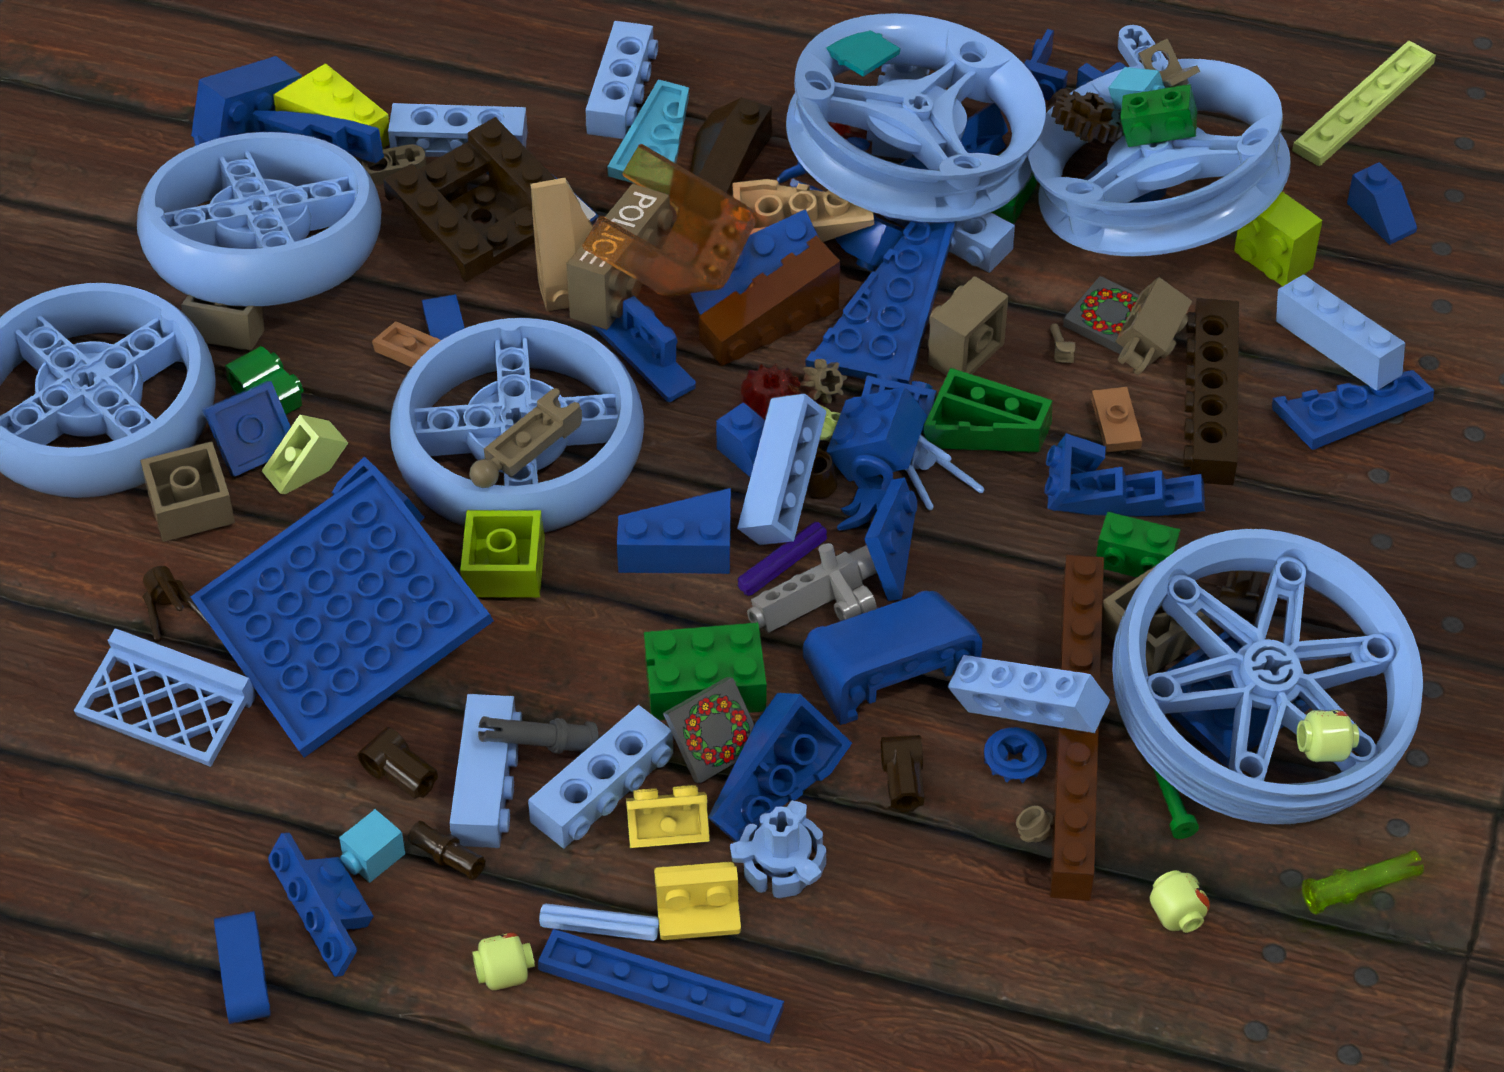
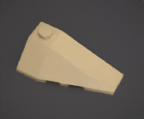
M566 178L530 184L537 277L547 312L569 308L567 263L594 231L593 225L583 212L580 202Z
M770 179L733 183L736 241L805 209L822 242L875 225L874 212L856 206L829 190L827 192L811 190L809 185L799 183L797 187L779 185L777 180Z

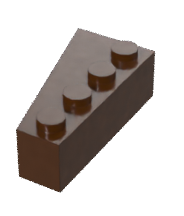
M817 235L806 242L809 248L795 256L791 252L781 259L783 266L768 276L762 272L752 279V283L742 294L737 291L733 292L699 316V340L721 366L734 360H739L746 354L764 345H770L775 340L793 331H798L813 321L829 316L839 309L840 260Z

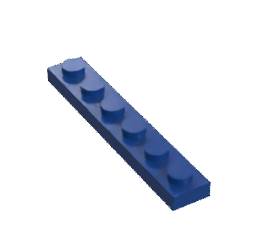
M556 929L552 930L538 960V969L540 971L766 1043L771 1042L784 1010V1001Z

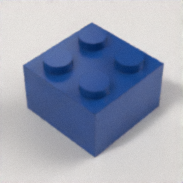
M905 386L861 397H853L844 403L826 452L831 456L834 464L848 481H854L850 474V465L853 459L859 455L876 456L885 461L893 472L908 469L927 414ZM863 465L857 468L862 478L882 475L879 470L872 466Z

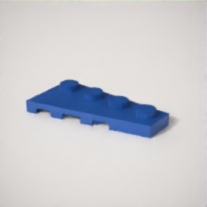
M805 209L679 267L699 314L701 315L735 291L740 294L745 292L752 283L753 278L762 272L768 276L783 266L781 259L791 252L795 256L809 248L806 242L815 237L817 232Z
M1414 370L1403 372L1402 376L1377 391L1369 385L1358 386L1346 383L1337 385V390L1322 394H1319L1317 390L1302 392V398L1287 401L1285 396L1273 398L1272 409L1311 450H1314L1432 402L1434 389Z

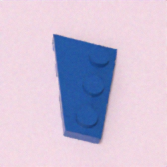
M905 477L890 481L864 538L888 601L902 599L915 513L917 511L916 495L912 490H909Z

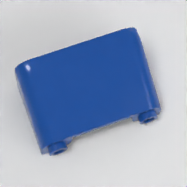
M921 591L913 597L826 627L820 626L813 629L804 641L803 658L839 724L843 725L858 719L856 708L864 700H867L869 704L876 702V690L941 668L946 677L953 675V670L956 671L963 655L981 657L983 641L976 627L937 591Z

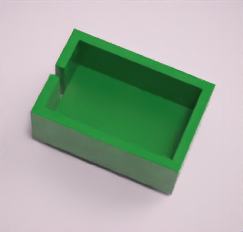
M758 622L644 632L650 712L658 720H666L663 715L664 712L726 677H733L749 713L765 711L767 683Z

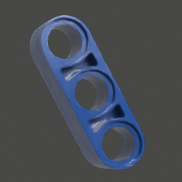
M255 911L214 918L229 1024L271 1016Z

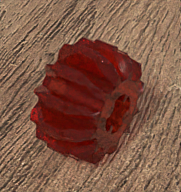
M776 363L772 368H766L761 364L758 371L749 370L746 379L741 384L742 403L744 402L760 417H763L764 420H766L772 398L801 394L798 376H793L789 368L779 370Z

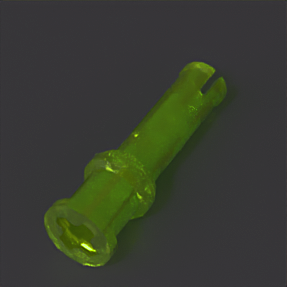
M1411 850L1408 853L1353 871L1339 868L1334 870L1331 876L1319 880L1313 878L1305 879L1302 883L1305 903L1313 914L1322 913L1325 907L1339 902L1346 905L1357 899L1360 893L1413 876L1422 875L1424 872L1423 864L1407 866L1422 859L1417 851Z

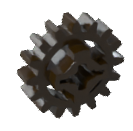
M1073 91L1072 95L1064 92L1062 96H1057L1051 117L1056 118V124L1064 125V131L1075 133V136L1080 137V140L1092 142L1095 138L1102 143H1105L1106 139L1115 142L1116 138H1121L1123 134L1120 120L1121 110L1114 109L1115 104L1105 102L1098 94L1087 92L1084 96H1081L1078 92Z

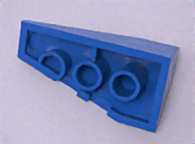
M777 693L755 723L708 819L734 842L740 841L748 824H755L758 829L760 827L759 819L762 814L771 813L775 807H782L789 801H795L813 783L822 781L830 775L852 742L801 694Z

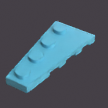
M658 79L607 166L609 177L671 193L689 100V87Z

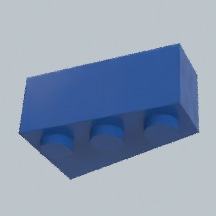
M274 56L199 79L191 136L194 138L200 135L208 142L222 137L254 132L252 113L256 110L275 111L273 94L297 81L302 75L280 58Z
M731 488L618 516V573L730 574Z

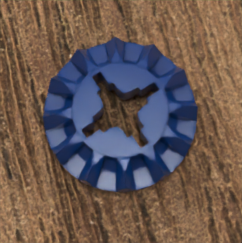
M1011 727L999 730L990 736L985 744V764L991 768L993 776L997 774L1003 776L1006 783L1010 779H1019L1024 783L1028 777H1037L1046 763L1047 752L1043 741L1033 732L1023 728ZM1008 752L1013 755L1019 752L1022 753L1021 762L1018 759L1009 761Z

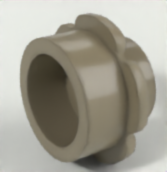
M1040 806L1026 808L1016 819L1018 833L1025 842H1041L1045 840L1052 831L1050 825L1054 823L1053 815L1050 812L1046 813Z

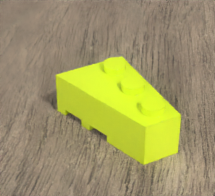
M326 63L273 94L275 111L325 115L379 128L382 149L390 144L388 113Z

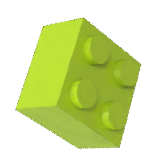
M1281 192L1262 214L1238 229L1234 252L1265 273L1268 278L1276 281L1281 286H1285L1313 269L1323 220L1287 194Z
M541 510L466 511L460 572L462 579L476 597L540 598L545 543Z

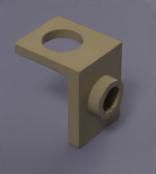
M1164 39L1138 53L1144 68L1149 70H1156L1151 63L1155 52L1161 51L1166 54L1168 65L1165 70L1160 71L1165 88L1189 84L1187 78L1200 72L1198 66L1181 68L1168 39Z

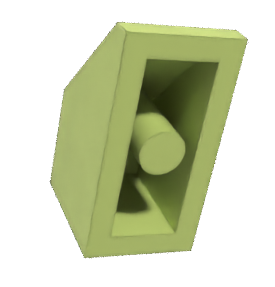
M299 415L262 469V472L280 494H287L330 471L348 442L329 420Z

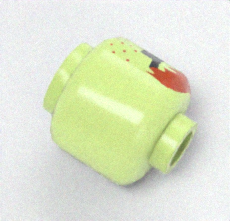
M1313 710L1297 726L1298 748L1301 752H1305L1308 759L1314 762H1342L1350 756L1352 748H1356L1359 743L1358 726L1352 724L1348 714L1341 710Z
M1177 870L1160 876L1154 882L1149 897L1151 906L1162 925L1170 931L1182 930L1188 933L1198 929L1204 923L1203 918L1207 915L1210 908L1209 899L1197 878L1190 873H1181Z
M515 933L484 938L478 944V951L472 952L479 984L485 982L486 986L491 990H500L525 983L528 978L527 968L535 967L530 943L522 944L519 936Z

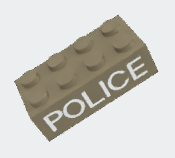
M632 184L568 261L567 279L571 319L608 330L615 319L622 316L623 301L632 296H638L642 285L649 277L655 274L657 266L664 257L670 255L673 249L674 239L671 237L670 227L673 212L670 210L669 194Z

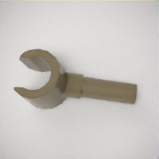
M1052 324L1050 330L1055 343V362L1074 363L1075 342L1064 341L1058 324Z

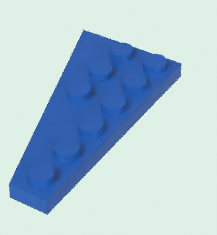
M910 221L903 230V236L897 244L884 255L883 262L875 272H871L843 309V315L834 327H830L824 334L822 343L815 352L812 351L805 359L806 367L815 368V359H825L827 364L838 362L839 368L837 370L841 375L866 379L867 376L877 377V374H887L896 377L900 383L910 385L957 221Z

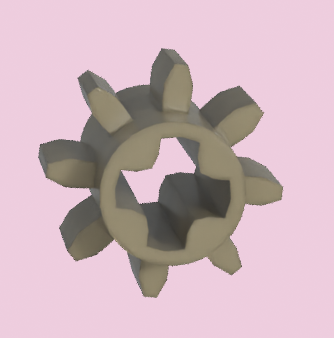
M815 359V368H803L806 374L804 380L799 384L805 387L809 392L807 396L812 400L820 398L821 403H831L832 394L843 395L841 387L847 377L841 375L837 370L839 368L838 362L827 364L825 359ZM825 378V383L821 384V379Z

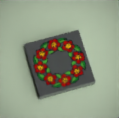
M1100 276L1064 317L1063 326L1120 354L1123 347L1115 341L1139 294Z
M726 677L663 713L696 783H702L736 763L754 727L752 718L733 677Z

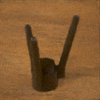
M157 566L150 569L144 575L143 584L147 592L142 597L147 605L154 641L159 642L161 640L155 604L168 605L172 603L176 610L181 612L184 607L178 595L212 628L191 599V595L185 589L181 580H175L168 567Z

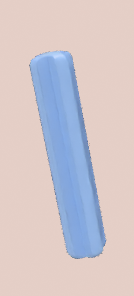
M547 903L542 905L539 916L540 926L544 928L650 941L656 940L659 932V919L653 916Z

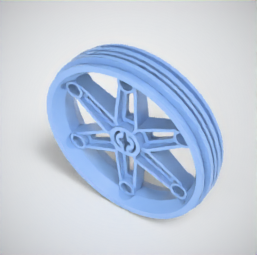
M1239 529L1211 534L1181 547L1156 565L1140 583L1124 612L1115 636L1112 663L1115 698L1127 732L1137 749L1147 762L1178 791L1211 810L1233 818L1264 824H1296L1325 818L1351 807L1366 798L1390 775L1410 745L1417 728L1421 713L1423 674L1419 650L1406 618L1386 590L1354 561L1334 549L1299 535L1266 529ZM1227 571H1253L1270 574L1254 626L1202 589L1195 580ZM1304 586L1322 595L1353 620L1365 636L1299 641ZM1277 598L1287 600L1283 642L1270 639L1265 640ZM1160 606H1162L1166 614L1175 619L1208 655L1209 660L1148 676L1146 666L1147 634L1151 620ZM1201 611L1243 647L1235 653L1196 614ZM1350 656L1352 660L1350 664L1308 675L1303 673L1300 661ZM1384 673L1387 689V712L1384 727L1376 745L1372 738L1358 727L1359 743L1356 748H1352V751H1355L1360 756H1356L1351 752L1346 760L1334 762L1343 772L1326 779L1306 783L1287 784L1264 781L1280 725H1284L1297 735V726L1306 717L1301 710L1291 703L1297 696L1305 701L1313 710L1343 711L1324 689ZM1223 675H1231L1235 687L1183 693L1181 686ZM1153 691L1161 693L1164 697L1158 696ZM1252 706L1259 709H1269L1256 754L1247 751ZM1235 708L1229 769L1211 760L1187 742L1171 725L1164 714ZM1242 771L1248 772L1252 777L1244 775Z

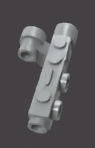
M832 544L821 545L819 547L821 564L802 574L795 575L790 580L770 590H766L759 596L751 599L753 607L747 610L750 622H758L759 629L763 628L769 633L834 599L837 602L834 604V610L840 621L877 609L872 593L862 583V580L877 573L867 545L849 554L845 551L835 556Z

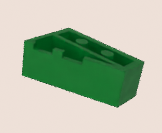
M950 368L924 424V437L941 449L1039 452L1052 424L1053 400Z

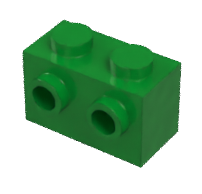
M1191 84L1123 95L1120 120L1127 146L1132 147L1195 137L1198 112Z
M1107 512L1098 539L1096 557H1104V570L1139 577L1177 551L1180 529Z

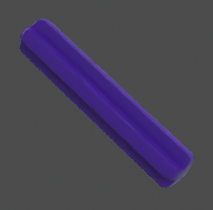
M813 522L795 535L793 542L784 543L738 577L737 586L740 591H743L746 596L753 595L827 539L826 528L819 522Z

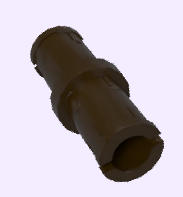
M423 821L415 823L408 834L410 844L432 855L434 861L439 865H449L466 875L470 880L476 879L485 867L486 860L483 856L477 855L460 845L459 839L451 834L445 836Z

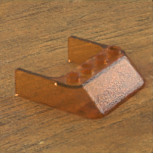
M639 144L622 175L639 186L669 194L670 205L677 214L676 221L661 250L604 216H599L582 248L650 287L660 295L675 296L722 289L727 283L756 224L757 218L755 213L741 201L647 146Z

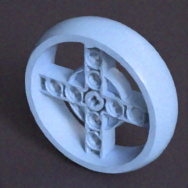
M281 132L245 133L199 144L176 155L161 166L152 176L141 196L137 212V234L143 253L152 268L161 278L180 292L203 301L230 306H270L295 302L318 295L351 277L364 264L376 244L380 231L382 209L378 191L369 173L351 154L327 141L300 134ZM211 200L210 204L198 206L203 202ZM329 227L316 235L306 238L309 231Z
M84 283L56 288L36 295L16 305L0 317V386L11 371L24 360L38 371L35 382V394L0 416V473L12 481L29 489L60 497H97L123 492L145 483L140 460L192 447L203 432L207 420L202 409L213 405L215 398L216 378L214 363L208 346L199 330L182 311L155 294L131 286L112 283ZM95 333L128 335L115 344L97 341L72 344L67 340L71 337ZM174 362H183L187 368V377L184 385L168 409L155 419L140 406L143 382ZM64 433L82 437L107 434L113 440L108 443L87 447L66 448L47 446L48 443Z
M507 318L479 323L455 332L431 347L412 366L402 381L393 403L390 422L391 448L397 466L404 480L416 496L434 512L453 523L465 527L467 510H541L544 533L580 521L608 502L620 490L637 462L644 433V413L640 395L632 377L618 357L595 338L578 329L554 321L533 318ZM529 368L565 374L583 382L600 394L576 397H562L560 395L558 400L561 408L567 407L573 402L580 404L582 410L580 427L565 439L560 437L512 477L504 473L505 486L477 487L470 479L449 471L430 457L472 453L477 460L485 459L484 448L537 407V401L554 389L542 381L531 379ZM497 371V381L479 390L472 397L468 405L432 407L443 395L459 384L476 376ZM606 443L592 459L574 471L558 478L538 483L537 470L554 462L563 453L566 446Z

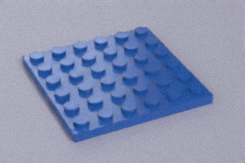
M376 466L190 596L304 758L494 622L483 604Z

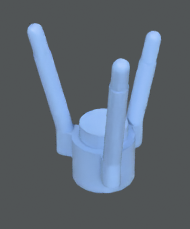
M920 435L910 466L905 471L911 478L927 510L931 511L934 506L915 469L927 470L935 462L977 492H984L983 486L950 462L951 456Z

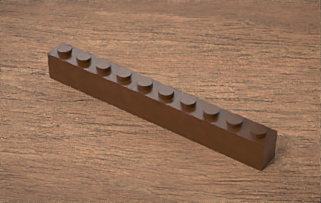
M1066 555L1062 591L1059 669L1091 674L1100 686L1104 557ZM1099 725L1095 733L1057 727L1050 898L1090 901L1095 864Z

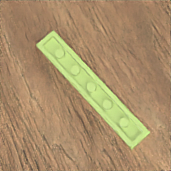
M1407 41L1293 143L1292 151L1320 167L1434 64L1436 55L1411 41Z

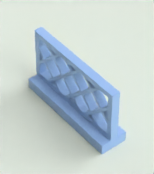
M115 628L108 639L111 648L74 709L76 716L211 767L244 707L250 708L257 696L250 679ZM116 661L130 666L132 675L111 682L109 673ZM153 676L163 678L166 687L144 695L140 681ZM136 684L140 697L118 704L114 691ZM188 688L197 691L199 700L181 707L177 706L174 697L175 693ZM110 693L113 707L100 712L89 709L95 698ZM169 696L173 710L152 717L148 703ZM220 701L232 704L227 715L211 720L207 706ZM143 706L147 717L146 720L133 725L124 722L122 713ZM203 709L207 722L186 730L181 716ZM177 718L181 732L166 738L158 735L155 726ZM208 731L211 732L213 740L206 752L191 747L190 738Z

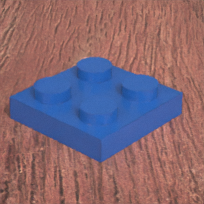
M271 381L263 382L202 409L232 477L268 462L291 428Z

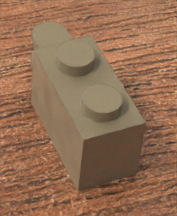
M1160 277L1155 279L1141 291L1115 341L1123 347L1117 361L1121 364L1126 362L1134 368L1133 372L1136 375H1140L1147 365H1151L1159 357L1165 359L1176 345V341L1173 340L1175 334L1179 333L1188 322V315L1186 313L1192 300Z

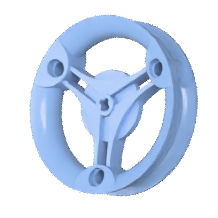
M874 14L835 24L818 34L807 44L796 66L794 77L795 94L788 107L786 131L792 151L804 169L817 182L840 198L871 212L888 217L918 222H953L975 218L995 211L1006 205L1020 193L1032 172L1028 154L1041 136L1045 124L1046 107L1041 88L1030 70L1013 53L989 37L962 25L938 18L914 14ZM871 30L876 34H882L884 39L901 48L899 55L884 64L917 66L936 72L918 80H893L879 86L837 83L834 81V77L851 69L845 65H839L838 61L830 56L826 48L847 36ZM966 97L980 102L995 103L1006 116L1010 124L1012 137L1009 146L999 156L984 153H967L960 140L963 137L967 123L966 111L961 102ZM828 122L845 124L872 132L887 144L909 151L929 170L898 165L862 151L841 137Z
M1178 59L1182 69L1198 66L1200 70L1199 73L1187 78L1189 84H1191L1197 111L1228 115L1249 124L1250 127L1242 136L1206 134L1197 127L1195 137L1132 147L1127 146L1124 135L1109 150L1107 156L1108 165L1088 181L1062 177L1067 161L1087 141L1080 140V137H1076L1075 133L1071 131H1064V125L1056 124V118L1051 117L1052 107L1046 113L1044 128L1039 140L1028 154L1032 173L1040 183L1038 193L1039 206L1046 224L1055 234L1072 245L1088 251L1114 256H1152L1179 252L1213 242L1242 228L1262 214L1282 192L1290 173V152L1286 140L1280 133L1283 113L1276 91L1265 79L1256 73L1234 64L1206 59ZM1168 60L1151 63L1156 70L1163 71L1168 65ZM1139 64V65H1135V66L1129 67V68L1145 69L1144 66H1143V64ZM1122 69L1094 79L1074 91L1078 92L1081 96H1084L1087 92L1095 93L1103 98L1105 102L1113 103L1108 87ZM1223 177L1210 185L1180 196L1150 202L1128 203L1151 191L1172 187L1188 180Z

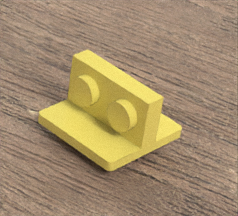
M696 785L673 787V794L658 795L657 788L633 790L634 798H626L630 848L710 841L707 794L705 792H698Z
M733 862L655 868L659 931L662 940L734 935L741 932L738 904L737 866L734 867Z

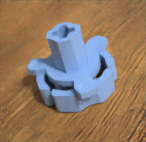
M792 800L787 807H775L771 813H764L760 816V827L758 829L757 825L748 824L740 841L730 844L732 861L744 863V877L757 892L762 893L768 889L767 875L772 877V894L776 898L795 896L801 893L804 887L811 885L821 877L826 866V847L823 845V832L811 820L806 818V804ZM813 845L817 853L814 860L811 861L809 857ZM759 863L764 873L757 870L754 864ZM788 872H792L793 875L788 877Z

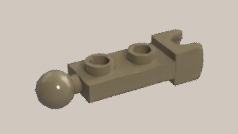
M557 388L550 390L537 401V407L484 448L485 459L476 461L470 468L469 475L473 484L480 488L493 486L498 480L500 470L512 477L560 437L565 439L581 425L582 410L580 404L573 402L567 407L561 408L558 400L560 390Z

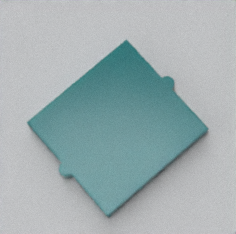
M871 30L847 36L826 48L830 56L837 60L839 65H845L862 77L899 55L901 48L884 39L882 34H876Z

